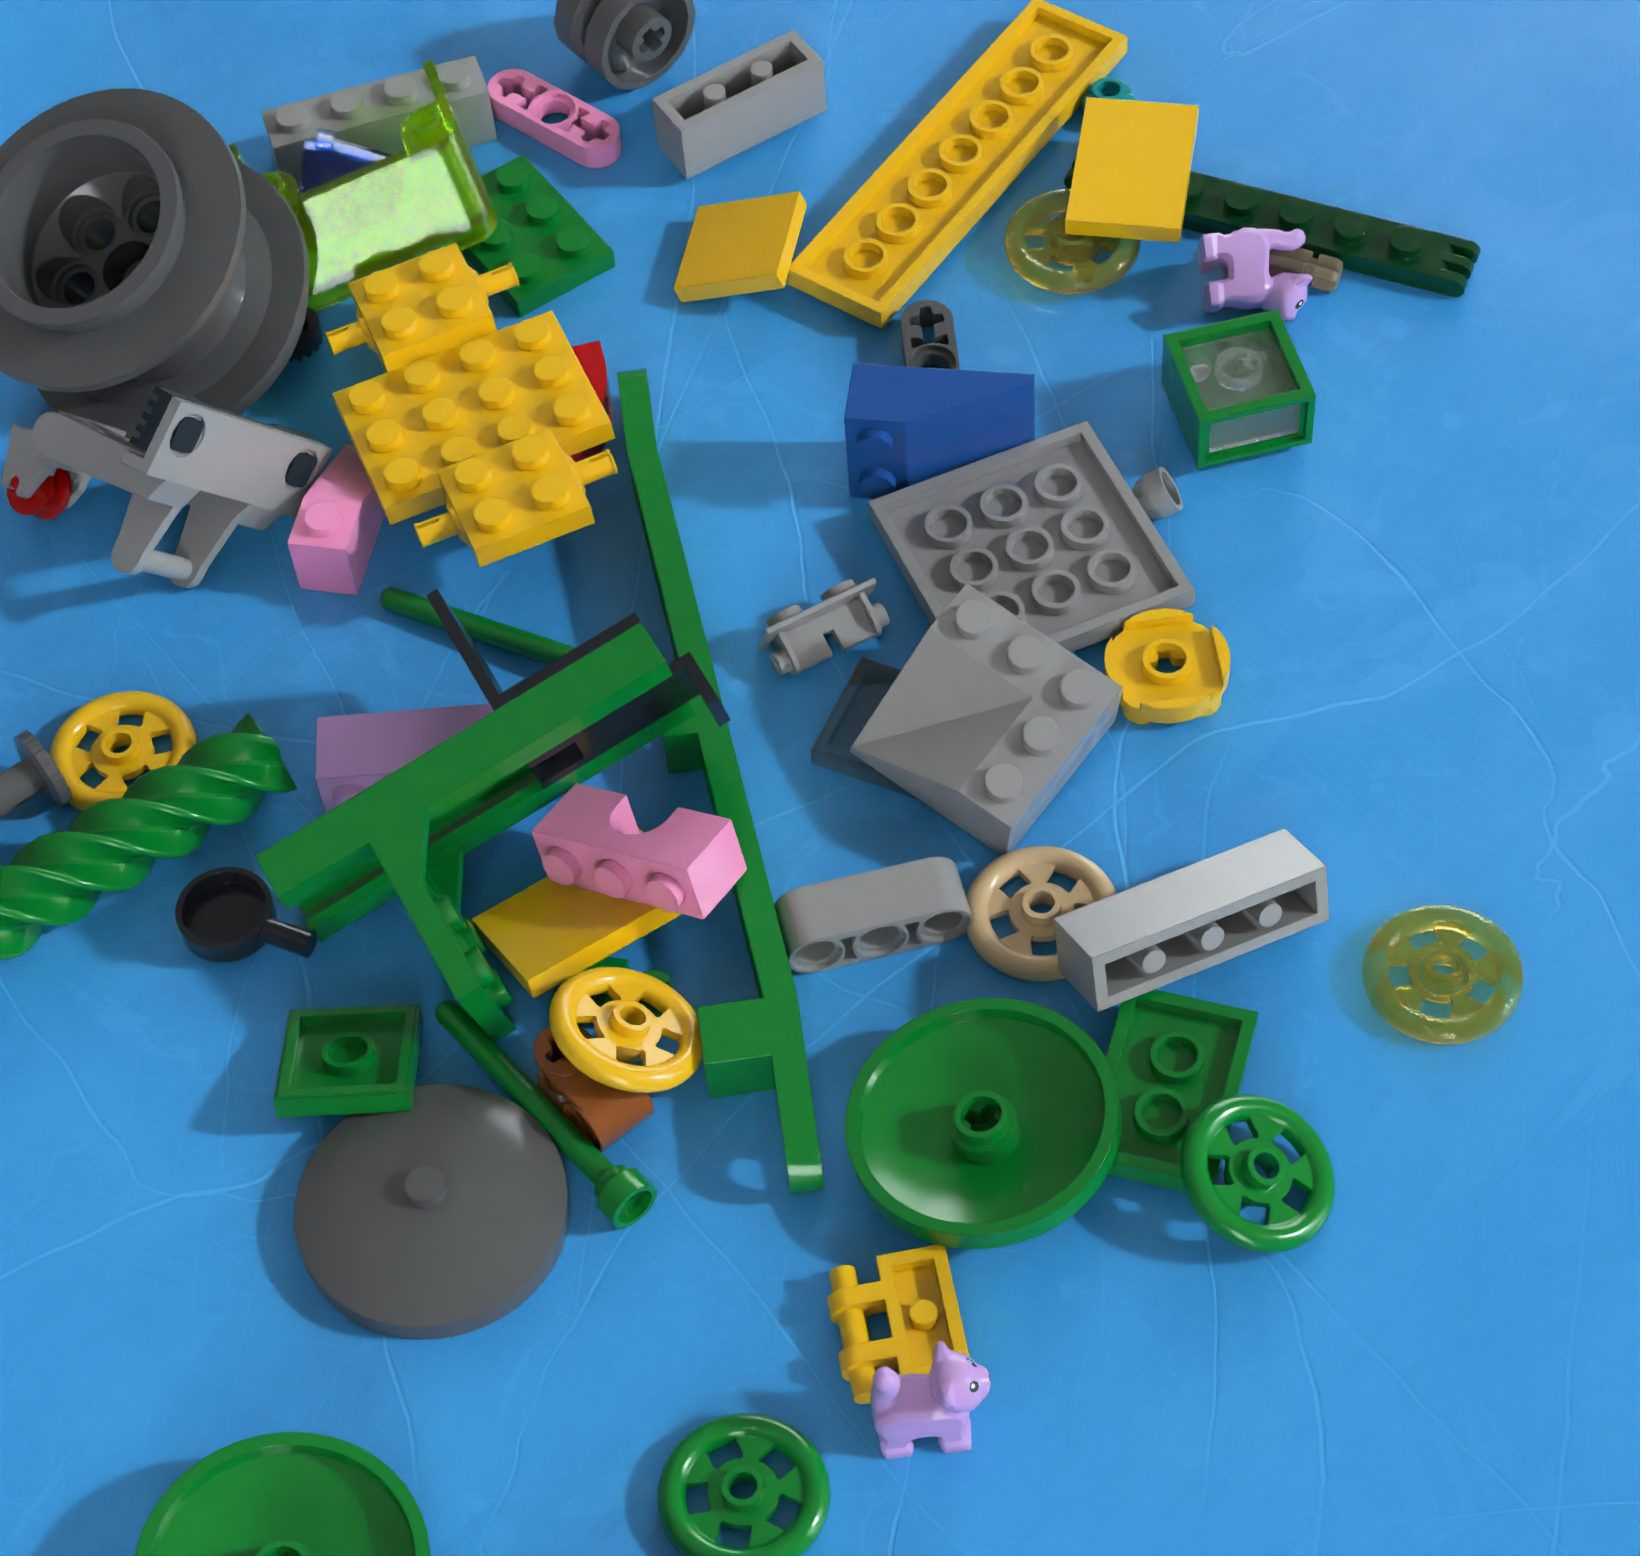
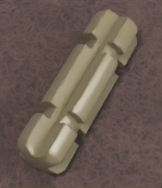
M1302 248L1293 251L1271 249L1269 251L1270 276L1283 272L1309 274L1313 279L1311 281V288L1325 292H1334L1341 280L1343 262L1338 258L1320 254L1319 259L1313 258V251Z

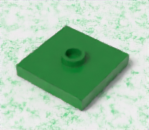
M421 1005L289 1010L274 1094L277 1118L412 1111L423 1028Z

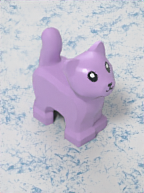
M1250 227L1242 228L1226 235L1221 233L1202 235L1197 248L1200 274L1211 272L1215 266H1219L1223 271L1224 277L1223 280L1207 282V287H1203L1202 294L1205 314L1218 312L1222 307L1245 310L1262 308L1266 311L1278 309L1283 322L1294 320L1297 311L1307 301V285L1313 280L1312 276L1304 273L1283 272L1271 277L1269 274V251L1271 249L1293 251L1300 248L1305 243L1306 236L1304 232L1298 228L1290 232H1284L1278 229H1255Z
M939 1341L935 1347L933 1363L929 1374L908 1373L898 1375L887 1366L880 1367L874 1373L870 1403L875 1431L879 1436L882 1457L885 1459L912 1457L914 1442L912 1440L924 1437H938L939 1446L945 1453L971 1450L970 1411L981 1403L988 1395L991 1387L990 1375L985 1367L978 1365L966 1354L950 1350L943 1341Z

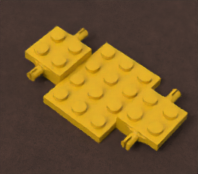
M456 243L349 282L348 287L357 308V321L329 332L326 331L325 335L334 356L366 343L368 348L376 353L385 374L334 392L332 395L389 524L398 523L446 504L448 512L413 524L422 548L424 549L426 546L457 535L461 541L471 548L479 567H483L595 523L591 505L585 496L586 490L584 485L612 474H618L616 463L609 449L578 462H575L570 456L613 440L615 435L612 423L553 311L551 310L497 331L493 314L489 308L488 297L520 286L515 269L510 262L507 265L479 275L467 265Z

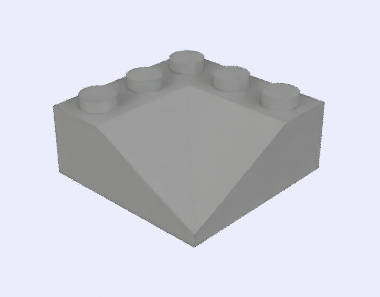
M966 583L929 627L851 746V753L993 851L1003 855L1014 849L1116 721L1123 687Z

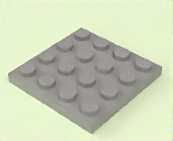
M1087 421L868 501L871 521L931 625L966 583L1070 652L1120 634L1124 631V622L1141 612L1162 608L1183 610L1194 606L1195 589Z

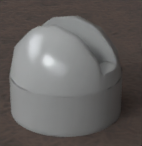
M1162 466L1144 474V476L1136 481L1132 492L1149 519L1159 520L1167 518L1183 509L1179 490L1170 474Z

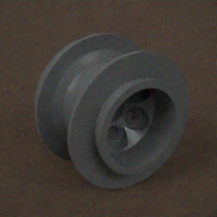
M123 88L95 91L74 97L46 110L23 125L0 147V371L25 385L37 388L55 412L58 413L60 410L117 427L127 432L125 437L131 439L132 436L140 437L141 433L135 429L138 423L142 425L147 423L141 416L144 411L151 413L153 410L147 403L150 398L157 400L159 395L153 392L155 386L196 398L203 403L237 414L245 412L272 386L289 361L300 338L305 321L310 272L305 237L298 218L282 194L261 174L249 166L236 161L227 142L200 113L182 101L150 90Z

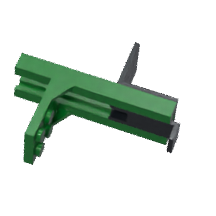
M435 589L426 596L492 707L493 712L255 857L277 898L288 909L296 904L300 907L306 918L305 923L309 931L316 933L317 939L320 942L399 895L454 997L496 1043L517 1030L506 1009L515 1003V999L496 969L492 970L482 955L486 948L473 925L466 916L462 918L460 914L464 855L564 795L575 783L582 784L694 716L695 712L688 701L696 696H701L719 727L731 720L691 653L688 652L667 665L666 659L663 658V655L655 646L635 612L503 692L474 641L439 590Z

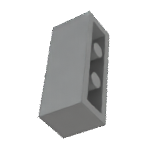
M791 30L652 98L658 148L682 175L689 179L826 111L827 102L823 60L794 30Z

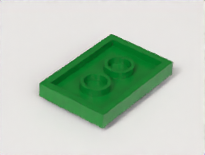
M523 154L429 203L432 220L453 243L457 244L462 254L480 274L502 267L510 262L512 263L520 286L510 288L498 294L519 317L530 313L615 267L613 250Z
M1152 990L1121 1003L1106 1055L1117 1086L1122 1116L1119 1147L1108 1175L1186 1192L1180 1170V1152L1185 1133L1197 1114L1209 1104L1228 1096L1240 1095L1257 1029L1258 1012L1159 990ZM1232 1124L1226 1127L1228 1134H1230ZM1208 1159L1209 1174L1213 1185H1217L1223 1159Z

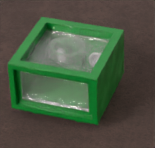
M1278 309L1163 335L1161 383L1197 469L1312 443L1316 394Z

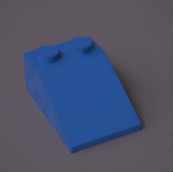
M853 363L844 415L850 497L876 499L1035 440V374Z

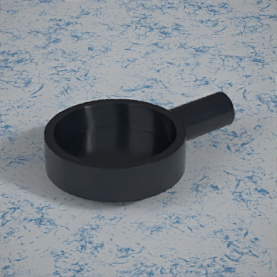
M221 867L207 871L193 879L184 888L176 904L175 918L184 943L195 955L208 961H237L252 955L264 946L265 943L308 958L316 947V933L277 919L276 908L269 887L261 877L247 869Z

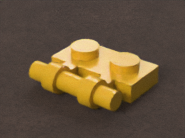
M932 1245L876 1256L879 1281L859 1285L856 1268L851 1265H841L829 1272L832 1293L827 1297L830 1320L832 1323L839 1325L843 1350L838 1354V1361L842 1378L850 1382L855 1403L870 1404L871 1388L874 1384L873 1375L880 1367L887 1366L892 1370L898 1369L899 1375L908 1373L929 1374L933 1363L935 1347L939 1341H943L950 1350L969 1356L945 1246ZM886 1312L891 1337L870 1341L866 1319L870 1315Z

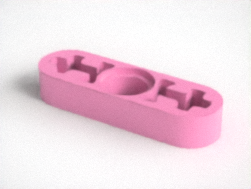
M522 69L503 70L495 74L488 82L487 88L493 115L503 123L588 168L607 167L616 162L621 156L622 142L619 124L608 114ZM551 113H564L568 115L567 119L560 123L548 124L541 121L544 116Z

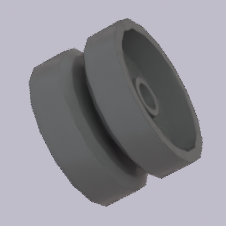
M558 0L556 3L554 26L558 39L614 87L634 90L654 82L665 74L681 56L693 32L696 11L693 0Z

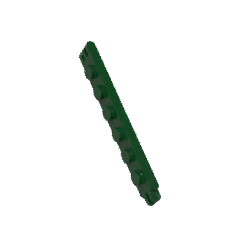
M1076 157L1072 163V169L1068 171L1064 179V184L1069 190H1071ZM1194 171L1190 172L1182 228L1203 234L1221 233L1226 235L1236 230L1250 227L1255 229H1278L1284 232H1290L1298 228L1306 236L1305 243L1300 248L1313 251V258L1319 259V255L1324 254L1340 259L1345 270L1451 297L1463 295L1467 286V280L1470 278L1474 264L1477 262L1481 252L1479 245L1470 240Z

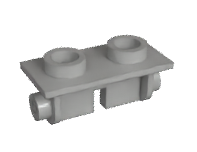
M875 578L869 579L857 586L852 579L843 581L825 591L820 597L823 602L802 611L799 605H794L773 615L766 622L768 628L765 629L758 645L760 652L775 646L777 651L770 653V659L776 672L780 676L788 672L792 676H796L832 658L833 653L824 636L830 633L833 634L842 653L882 634V627L890 624L886 609L880 602L871 605L869 597L877 583Z

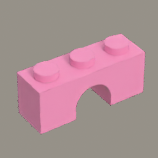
M578 783L574 784L531 831L542 859V866L550 881L703 920L747 870L731 819L678 807L663 824L653 830L640 833L627 795Z

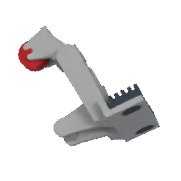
M155 386L153 391L159 395L158 399L150 398L147 403L148 406L153 408L152 412L144 411L141 416L147 421L146 425L138 423L135 430L141 433L139 438L132 436L131 439L125 437L127 432L117 427L60 410L58 413L50 411L42 414L35 422L33 429L13 424L9 432L11 436L1 484L7 488L9 504L17 513L26 516L33 515L42 520L54 519L64 509L72 507L85 491L91 477L132 493L119 536L111 553L113 567L118 572L128 575H135L142 571L170 578L175 586L186 589L195 588L200 584L207 569L237 525L264 531L281 514L296 517L304 495L319 478L332 452L330 447L308 434L274 423L268 424L158 386ZM186 504L190 505L175 554L154 550L181 508Z

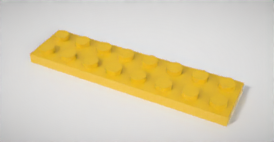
M1032 0L790 265L787 276L788 285L883 329L1082 104L1081 99L1087 94L1088 88L1095 81L1105 78L1126 55L1128 36L1044 0Z

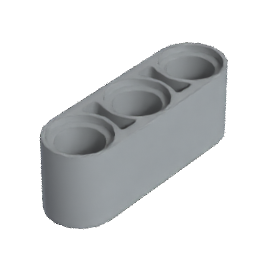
M939 856L802 886L786 892L774 904L790 968L796 972L807 974L946 943L964 935L967 928L973 923V917L955 862L949 858Z

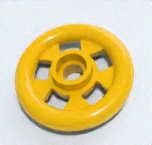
M121 691L98 697L73 712L55 734L49 755L55 761L71 791L72 800L68 803L83 811L97 802L122 798L127 790V786L124 783L125 780L136 778L146 770L151 771L164 766L177 765L182 755L197 743V736L188 716L174 702L153 693ZM128 715L144 716L140 727L118 725L119 717ZM89 731L100 734L94 741L91 751L77 748L80 741ZM170 734L172 751L155 754L152 738ZM125 745H129V746H130V747H129L126 751H124V752H121V753H114V752H113V751H114L115 749H117L118 747L125 746ZM93 767L101 776L106 778L95 789L80 780V777Z
M621 967L593 968L582 971L567 979L559 987L551 1000L549 1025L558 1048L574 1067L603 1085L633 1093L665 1091L684 1083L695 1073L701 1064L703 1052L697 1014L687 1000L676 990L653 976ZM608 993L614 1001L607 1002L600 1007L590 997ZM641 1000L651 1005L660 1013H662V1015L660 1017H656L644 1005L638 1003V1001ZM577 1023H593L596 1038L585 1039ZM661 1035L678 1042V1049L675 1055L656 1047ZM642 1059L643 1066L627 1063L637 1062Z

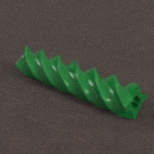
M247 713L237 722L231 733H220L206 737L194 744L182 755L177 765L153 769L138 777L127 788L122 798L97 802L84 809L72 820L66 832H52L39 836L27 843L15 855L10 865L0 866V960H9L29 951L40 939L46 925L64 926L78 922L87 916L96 905L102 891L122 892L136 887L149 875L157 858H180L189 855L203 843L212 824L234 825L244 822L259 808L265 792L286 793L297 790L282 761L281 753L275 740L265 734L252 716Z

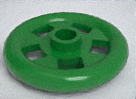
M1240 1094L1228 1096L1209 1104L1201 1110L1185 1133L1180 1152V1170L1185 1191L1198 1215L1220 1237L1246 1250L1260 1253H1279L1305 1244L1321 1230L1334 1202V1171L1322 1140L1311 1125L1294 1110L1276 1100L1259 1095ZM1246 1122L1253 1138L1245 1139L1237 1145L1233 1144L1226 1127L1234 1123ZM1281 1134L1300 1156L1293 1164L1289 1163L1283 1151L1272 1143V1140L1277 1135ZM1208 1159H1223L1225 1161V1185L1212 1184ZM1254 1163L1263 1169L1267 1178L1257 1173ZM1292 1183L1306 1192L1304 1204L1299 1212L1285 1204L1282 1200L1289 1192ZM1241 1203L1247 1206L1265 1207L1264 1224L1254 1223L1239 1216Z
M730 1414L715 1418L698 1426L687 1434L673 1449L663 1467L659 1480L657 1495L658 1512L664 1531L683 1556H801L814 1543L826 1521L830 1505V1481L826 1466L819 1452L811 1441L795 1427L782 1420L763 1414ZM736 1443L743 1457L728 1461L718 1469H715L708 1455L723 1446ZM773 1449L783 1454L794 1466L781 1479H777L774 1472L761 1462ZM746 1482L756 1487L755 1493L747 1499H737L730 1494L732 1488L739 1483ZM708 1486L707 1497L711 1510L709 1512L689 1514L686 1502L687 1488ZM782 1498L800 1506L795 1519L786 1530L768 1522L776 1512L779 1501ZM725 1525L737 1530L751 1529L748 1548L728 1547L717 1543L721 1526Z

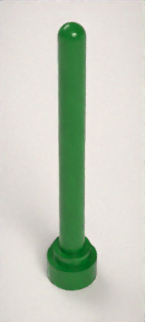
M395 587L386 588L380 594V604L385 610L446 630L428 598ZM450 606L465 630L474 640L546 664L552 663L576 648Z
M444 1000L437 1005L435 1017L444 1029L517 1105L526 1110L541 1124L552 1141L595 1185L594 1195L597 1197V1207L614 1226L626 1228L640 1220L654 1204L657 1196L656 1188L636 1168L627 1169L624 1165L614 1166L456 1002Z

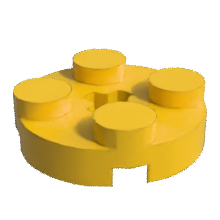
M1173 608L1148 610L1136 614L1124 622V631L1118 634L1114 640H1112V637L1110 638L1104 653V675L1123 687L1119 703L1122 706L1123 715L1129 721L1136 724H1147L1150 722L1171 724L1186 722L1200 716L1205 717L1215 713L1221 705L1222 695L1228 686L1230 676V650L1222 633L1212 624L1209 631L1203 625L1193 622L1194 614ZM1163 658H1170L1173 666H1183L1173 673H1162L1155 670L1158 668V660Z

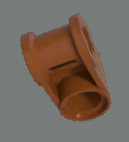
M578 1025L585 1039L593 1038L586 1029ZM550 1026L544 1028L538 1034L533 1046L535 1063L539 1067L537 1073L538 1087L601 1152L653 1114L654 1106L648 1093L617 1090L589 1078L574 1067L562 1054L552 1036Z

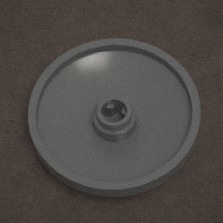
M467 1085L415 1086L412 1111L350 1114L323 1139L309 1160L299 1183L294 1211L295 1232L301 1255L315 1286L323 1297L345 1317L366 1329L392 1337L414 1340L448 1338L475 1331L503 1318L526 1301L544 1282L553 1269L567 1237L570 1222L569 1187L563 1163L554 1142L541 1124L519 1105L496 1093Z

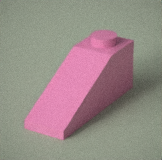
M344 445L302 499L287 542L300 589L358 595L385 513L354 445Z

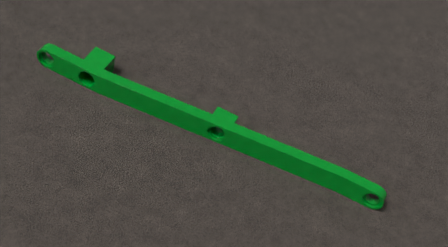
M644 368L617 372L632 488L674 657L677 660L690 652L723 705L657 450L647 371ZM698 695L688 701L695 715L662 734L668 774L703 769L714 815L732 820L747 867L745 873L732 886L759 994L758 999L697 1007L709 1098L776 1089L790 1193L798 1194L825 1190L797 992L728 723L719 727L703 699Z

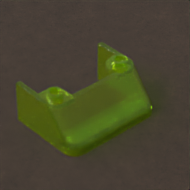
M433 60L422 65L436 101L416 109L403 122L400 133L405 150L301 193L295 179L286 172L273 171L262 174L290 204L302 228L308 250L310 270L307 306L315 312L352 297L348 287L349 282L456 243L460 251L487 239L497 226L498 216L461 120ZM236 144L229 145L236 161L247 165Z

